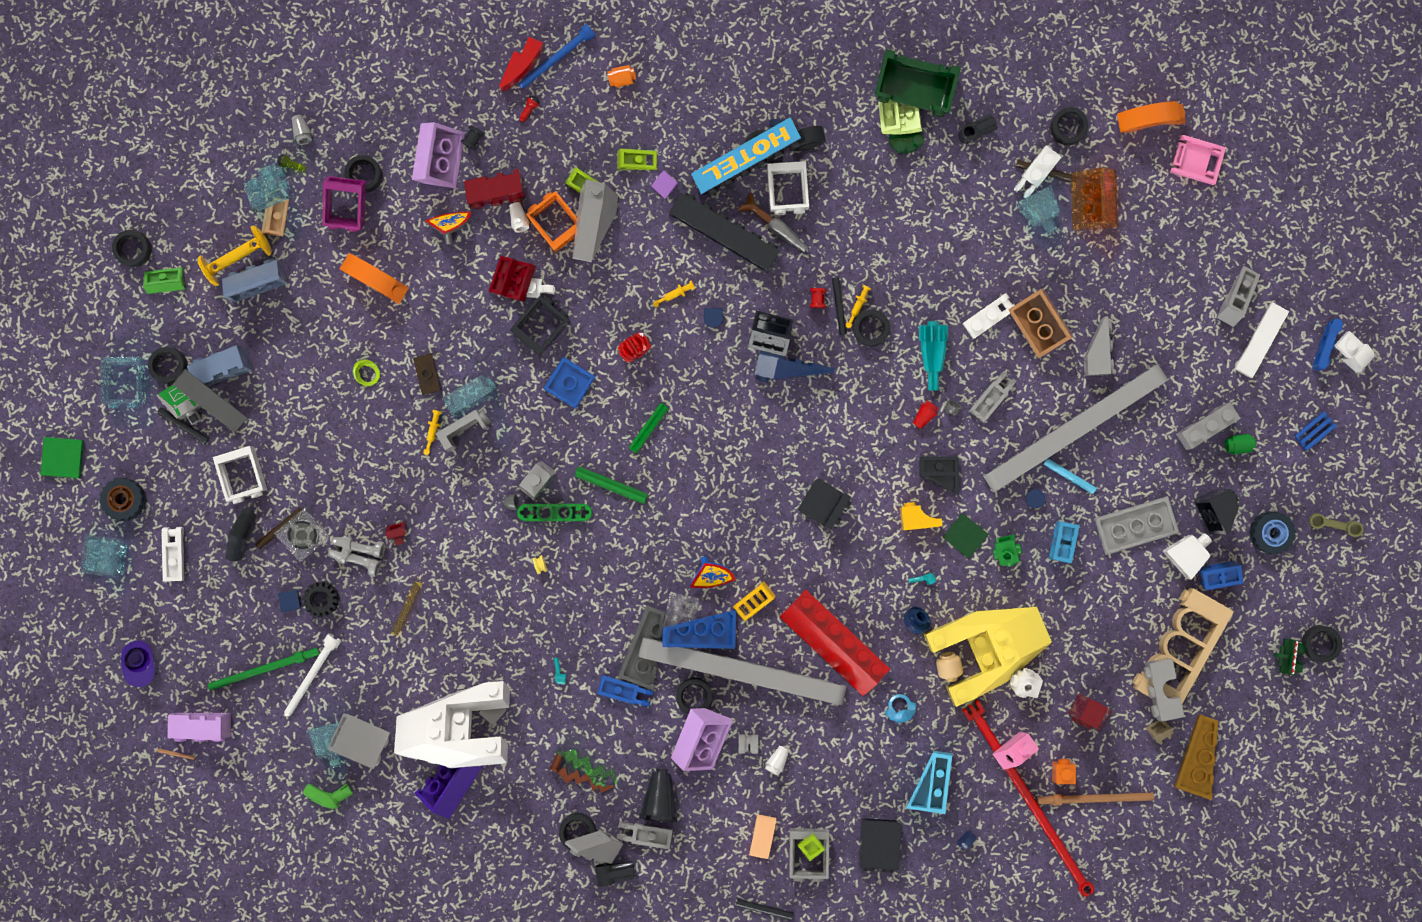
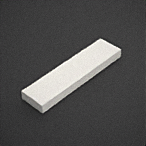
M1273 302L1270 303L1238 361L1235 370L1249 378H1253L1289 311Z

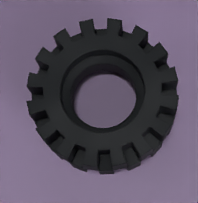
M327 582L313 583L304 591L305 595L302 597L304 603L302 604L303 607H306L305 610L310 612L312 616L324 617L330 615L339 605L338 599L340 598L337 594V589ZM318 592H324L328 596V602L324 607H319L314 602V597Z

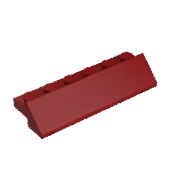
M806 589L779 616L862 696L874 688L890 670L884 662Z

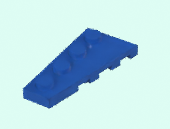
M736 610L663 627L662 647L735 649Z

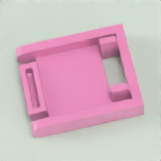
M1181 135L1180 140L1186 142V144L1178 143L1172 164L1179 167V169L1171 168L1170 173L1211 185L1216 184L1226 147ZM1210 156H1216L1217 161L1214 171L1206 172Z

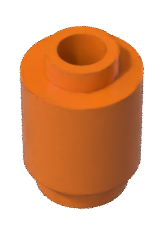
M630 65L612 68V71H608L610 86L621 87L634 84L633 80L636 79L635 69L631 68Z

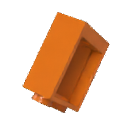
M555 191L547 193L542 198L543 201L538 205H532L527 210L526 216L556 253L575 238L577 217ZM557 201L575 224L552 241L535 220V217Z

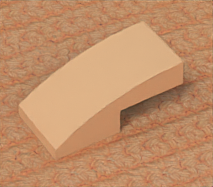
M757 814L749 855L768 859L776 818Z

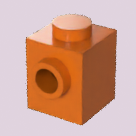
M1058 759V762H1052V781L1056 784H1076V764L1070 762V759Z

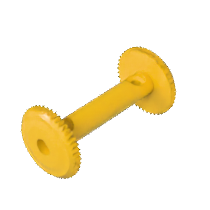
M251 226V231L255 238L210 264L202 256L198 257L199 267L212 285H219L216 273L257 249L262 248L268 256L271 255L272 249L257 226Z

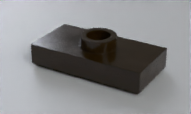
M432 353L414 357L413 361L422 395L441 391Z

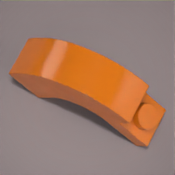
M1178 101L1149 104L1117 114L1120 132L1125 133L1158 125H1180L1186 123L1183 104H1178Z
M348 253L340 267L341 271L398 304L401 303L409 287L350 253Z

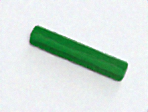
M662 403L658 405L629 446L631 451L634 453L639 452L668 411L667 406Z

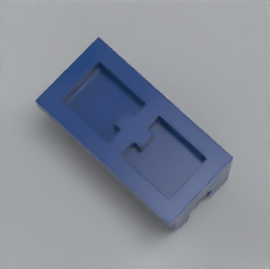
M1235 560L1202 566L1198 571V574L1201 576V580H1199L1200 585L1204 587V590L1244 584L1242 567Z

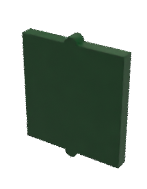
M962 513L955 523L950 525L951 528L943 538L969 559L975 550L981 547L980 544L987 537L988 533Z

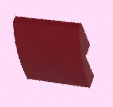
M500 256L488 292L524 302L536 266L517 261L513 258Z

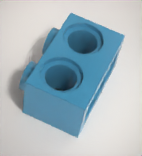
M1056 521L1048 559L1072 563L1080 525Z

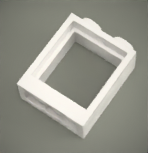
M806 161L767 164L770 213L774 212L775 215H785L787 211H794V214L805 213V210L809 209ZM801 173L803 204L775 206L773 175Z
M247 446L213 457L226 502H233V504L245 501V497L257 498L263 496L262 492L267 491L255 447ZM250 456L259 487L234 495L225 464Z

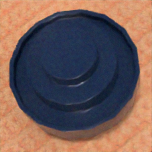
M913 606L904 613V623L911 632L921 635L931 627L930 617L923 609Z

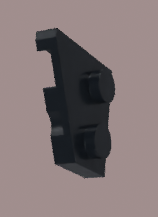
M958 456L919 457V476L958 494Z

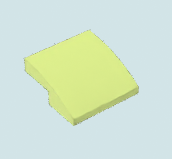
M888 101V103L878 102L882 134H908L922 131L920 108Z

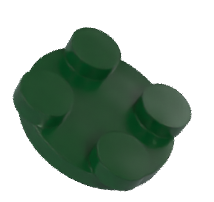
M921 132L888 134L891 147L898 153H912L924 143V137Z

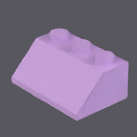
M435 122L422 123L420 125L412 180L424 184L456 188L463 144L460 141L464 139L465 132Z
M706 708L691 709L671 759L683 771L713 769L733 720Z

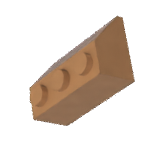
M1044 288L1008 309L1038 358L1074 337Z

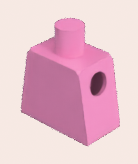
M1019 732L996 750L993 756L1003 770L1021 765L1036 753L1039 748L1028 733Z

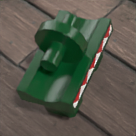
M1283 638V646H1280L1279 653L1273 652V657H1278L1279 673L1295 675V673L1303 672L1302 662H1297L1298 654L1303 655L1306 648L1304 644L1299 643L1300 641Z

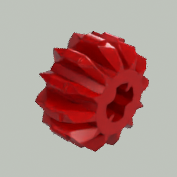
M639 332L625 339L617 349L620 356L626 362H631L647 353L651 345L648 338L642 332Z

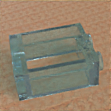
M101 357V404L108 405V408H120V405L126 404L127 408H139V404H145V358ZM136 366V399H112V367Z
M481 375L442 397L451 415L457 417L496 395L494 390L497 387L490 377Z

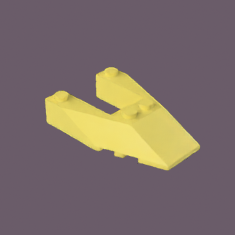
M1037 607L976 611L924 633L930 651L933 653L965 639L970 644L981 672L946 686L952 703L956 707L1008 682L1017 669L1021 670L1052 643Z

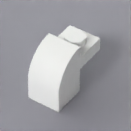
M1350 331L1346 332L1334 345L1344 355L1342 360L1355 372H1361L1375 357L1370 346L1363 344Z

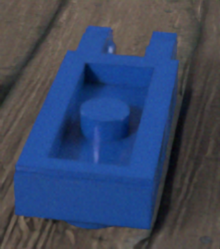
M1340 318L1328 322L1312 366L1314 370L1321 371L1329 366L1331 350L1335 348L1334 345L1337 343L1336 335L1342 331L1343 321Z
M602 675L597 694L630 704L635 703L649 707L650 702L644 699H637L636 696L638 692L653 695L654 691L639 687L637 684Z

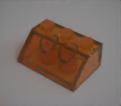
M1101 167L1071 173L1072 230L1118 227L1116 170Z

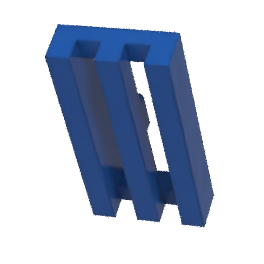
M1324 411L1297 432L1294 437L1305 450H1309L1332 431L1336 424L1332 423L1331 418L1327 417ZM1322 418L1325 420L1320 425H1318L1314 430H1312L1308 435H1306L1303 439H1301L1300 436L1303 435L1312 426H1314L1318 421H1320ZM1327 424L1329 425L1328 428H1326L1322 433H1320L1317 437H1315L1311 442H1309L1306 445L1305 442L1307 440H1309L1313 435L1320 431L1324 426H1326Z

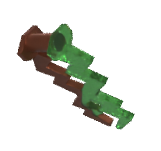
M576 749L566 752L556 750L553 763L549 767L552 771L557 772L566 783L575 779L576 784L589 780L593 791L599 788L600 792L603 793L613 788V785L604 786V780L596 783L594 776L598 774L601 779L611 775L614 783L617 784L614 769L605 772L604 764L592 769L589 756L578 760ZM563 757H566L567 763L572 760L574 769L584 765L586 774L580 777L577 770L567 775L566 766L559 769Z

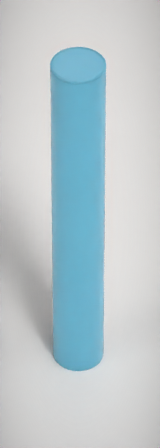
M1048 458L1043 464L1091 494H1094L1097 489Z

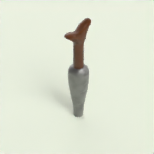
M752 192L748 194L746 204L742 205L739 211L754 212L768 224V228L772 233L805 253L808 246L781 219L772 218L758 207Z

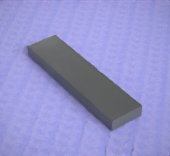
M186 369L173 382V386L233 432H236L247 419L243 413Z

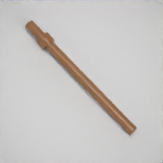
M1153 793L1069 796L1053 794L1052 796L1037 797L1038 804H1053V806H1062L1064 803L1154 800Z

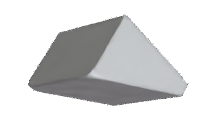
M507 709L481 710L479 714L490 724L494 725Z

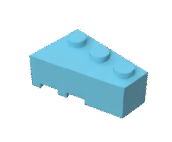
M933 751L906 808L941 814L946 813L953 753Z

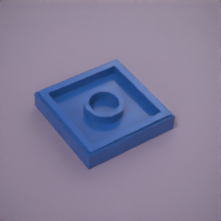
M562 357L543 389L577 409L596 376Z

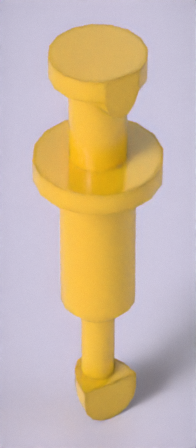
M692 280L683 287L679 284L677 289L665 294L663 298L654 301L653 306L658 307L659 303L665 300L670 301L680 295L684 297V292L696 289Z
M863 285L860 297L856 295L858 299L851 311L852 316L849 322L846 323L847 328L852 326V322L858 316L864 302L867 303L868 300L865 297L868 291H871V288Z
M438 410L432 411L434 413L433 419L428 421L430 427L427 435V448L423 451L425 455L430 453L431 442L435 439L437 427L441 426L438 423V419L442 412Z

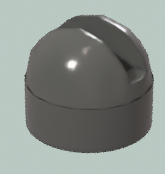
M948 400L944 409L947 415L951 413L950 416H955L962 407L956 401Z
M516 494L508 495L504 499V506L509 510L518 509V496Z

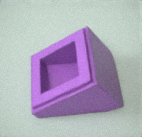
M663 170L651 187L666 199L678 186V183Z

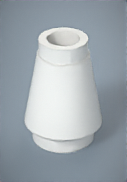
M519 202L510 204L511 227L515 232L528 230L530 221Z
M779 745L778 749L766 762L765 769L779 776L780 772H783L789 750Z

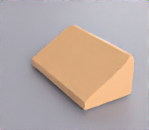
M273 195L267 196L261 231L263 234L283 237L289 199Z

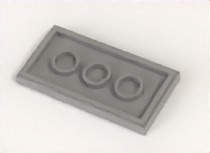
M1168 496L1094 518L1105 555L1179 533Z

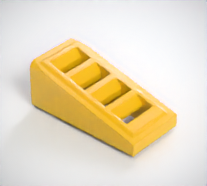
M762 582L736 603L733 608L746 621L776 596L767 584ZM760 590H762L765 593V595L768 597L767 599H765L763 595L759 592ZM756 594L757 597L762 601V603L759 604L753 597V595ZM748 599L755 605V609L749 605ZM742 604H744L746 608L750 611V613H748L747 615H745L742 611Z

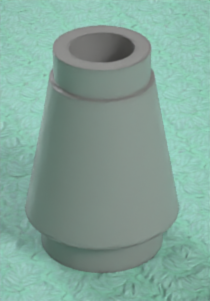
M293 116L291 119L294 140L299 145L310 143L313 134L303 116Z

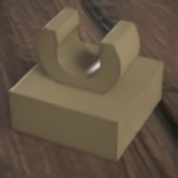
M1157 720L1146 727L1148 733L1160 745L1163 744L1162 740L1165 738L1171 739V735L1174 733L1166 721L1161 722Z

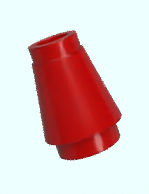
M926 400L925 403L921 404L912 423L922 429L938 414L939 408Z

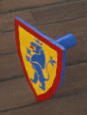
M704 556L700 558L702 566L689 587L712 588L735 581L736 577L728 567L709 562L708 558Z

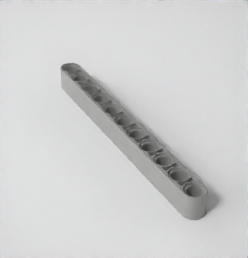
M1158 364L1152 366L1148 371L1143 372L1134 380L1121 386L1117 391L1104 397L1100 402L1095 403L1086 411L1073 417L1069 422L1056 428L1052 433L1045 435L1038 442L1028 446L1021 453L1014 455L1007 462L1000 464L993 471L983 476L993 492L1001 489L1168 381V378Z
M645 637L642 639L638 657L833 704H843L847 686L842 684L838 685L834 684V682L692 648L662 647V641Z

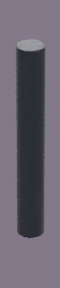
M837 277L832 278L839 335H845L847 330L840 280Z
M161 407L158 410L157 414L202 443L207 444L209 441V437L186 422L175 418L173 414Z
M737 899L736 902L737 907L789 920L793 919L794 912Z

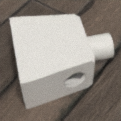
M1205 533L1198 539L1193 535H1187L1164 549L1163 553L1186 579H1192L1209 559L1210 554L1205 548L1212 540Z

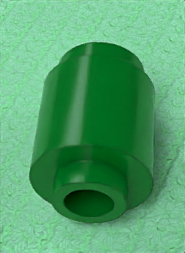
M1249 433L1234 435L1225 439V449L1228 454L1251 453L1253 448L1256 447L1255 438L1251 437Z

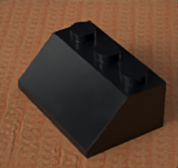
M1231 489L1213 490L1194 499L1210 534H1229L1231 532L1239 509L1237 503L1239 499L1234 491Z

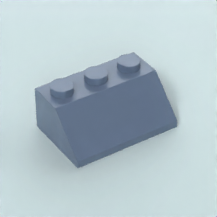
M268 259L263 262V265H252L246 267V271L240 273L235 271L227 274L228 277L222 279L224 298L235 303L288 284L281 262L275 259Z

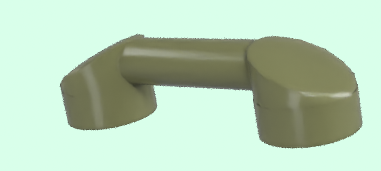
M1313 513L1309 517V525L1315 529L1327 526L1345 530L1348 535L1353 537L1361 536L1364 531L1363 525L1356 521L1344 523L1326 519L1320 513Z

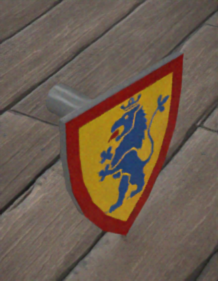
M472 212L446 213L424 222L443 234L446 244L450 245L453 243L452 233L464 228V225L470 220Z

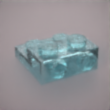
M275 163L257 170L258 177L243 183L254 214L290 198L287 191L290 189L285 178L283 179L285 173L282 167H277Z
M85 534L80 572L119 578L120 574H123L124 571L122 558L127 552L125 539Z

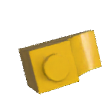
M915 502L904 503V507L900 508L902 530L942 526V519L929 517L921 510V505L916 506Z

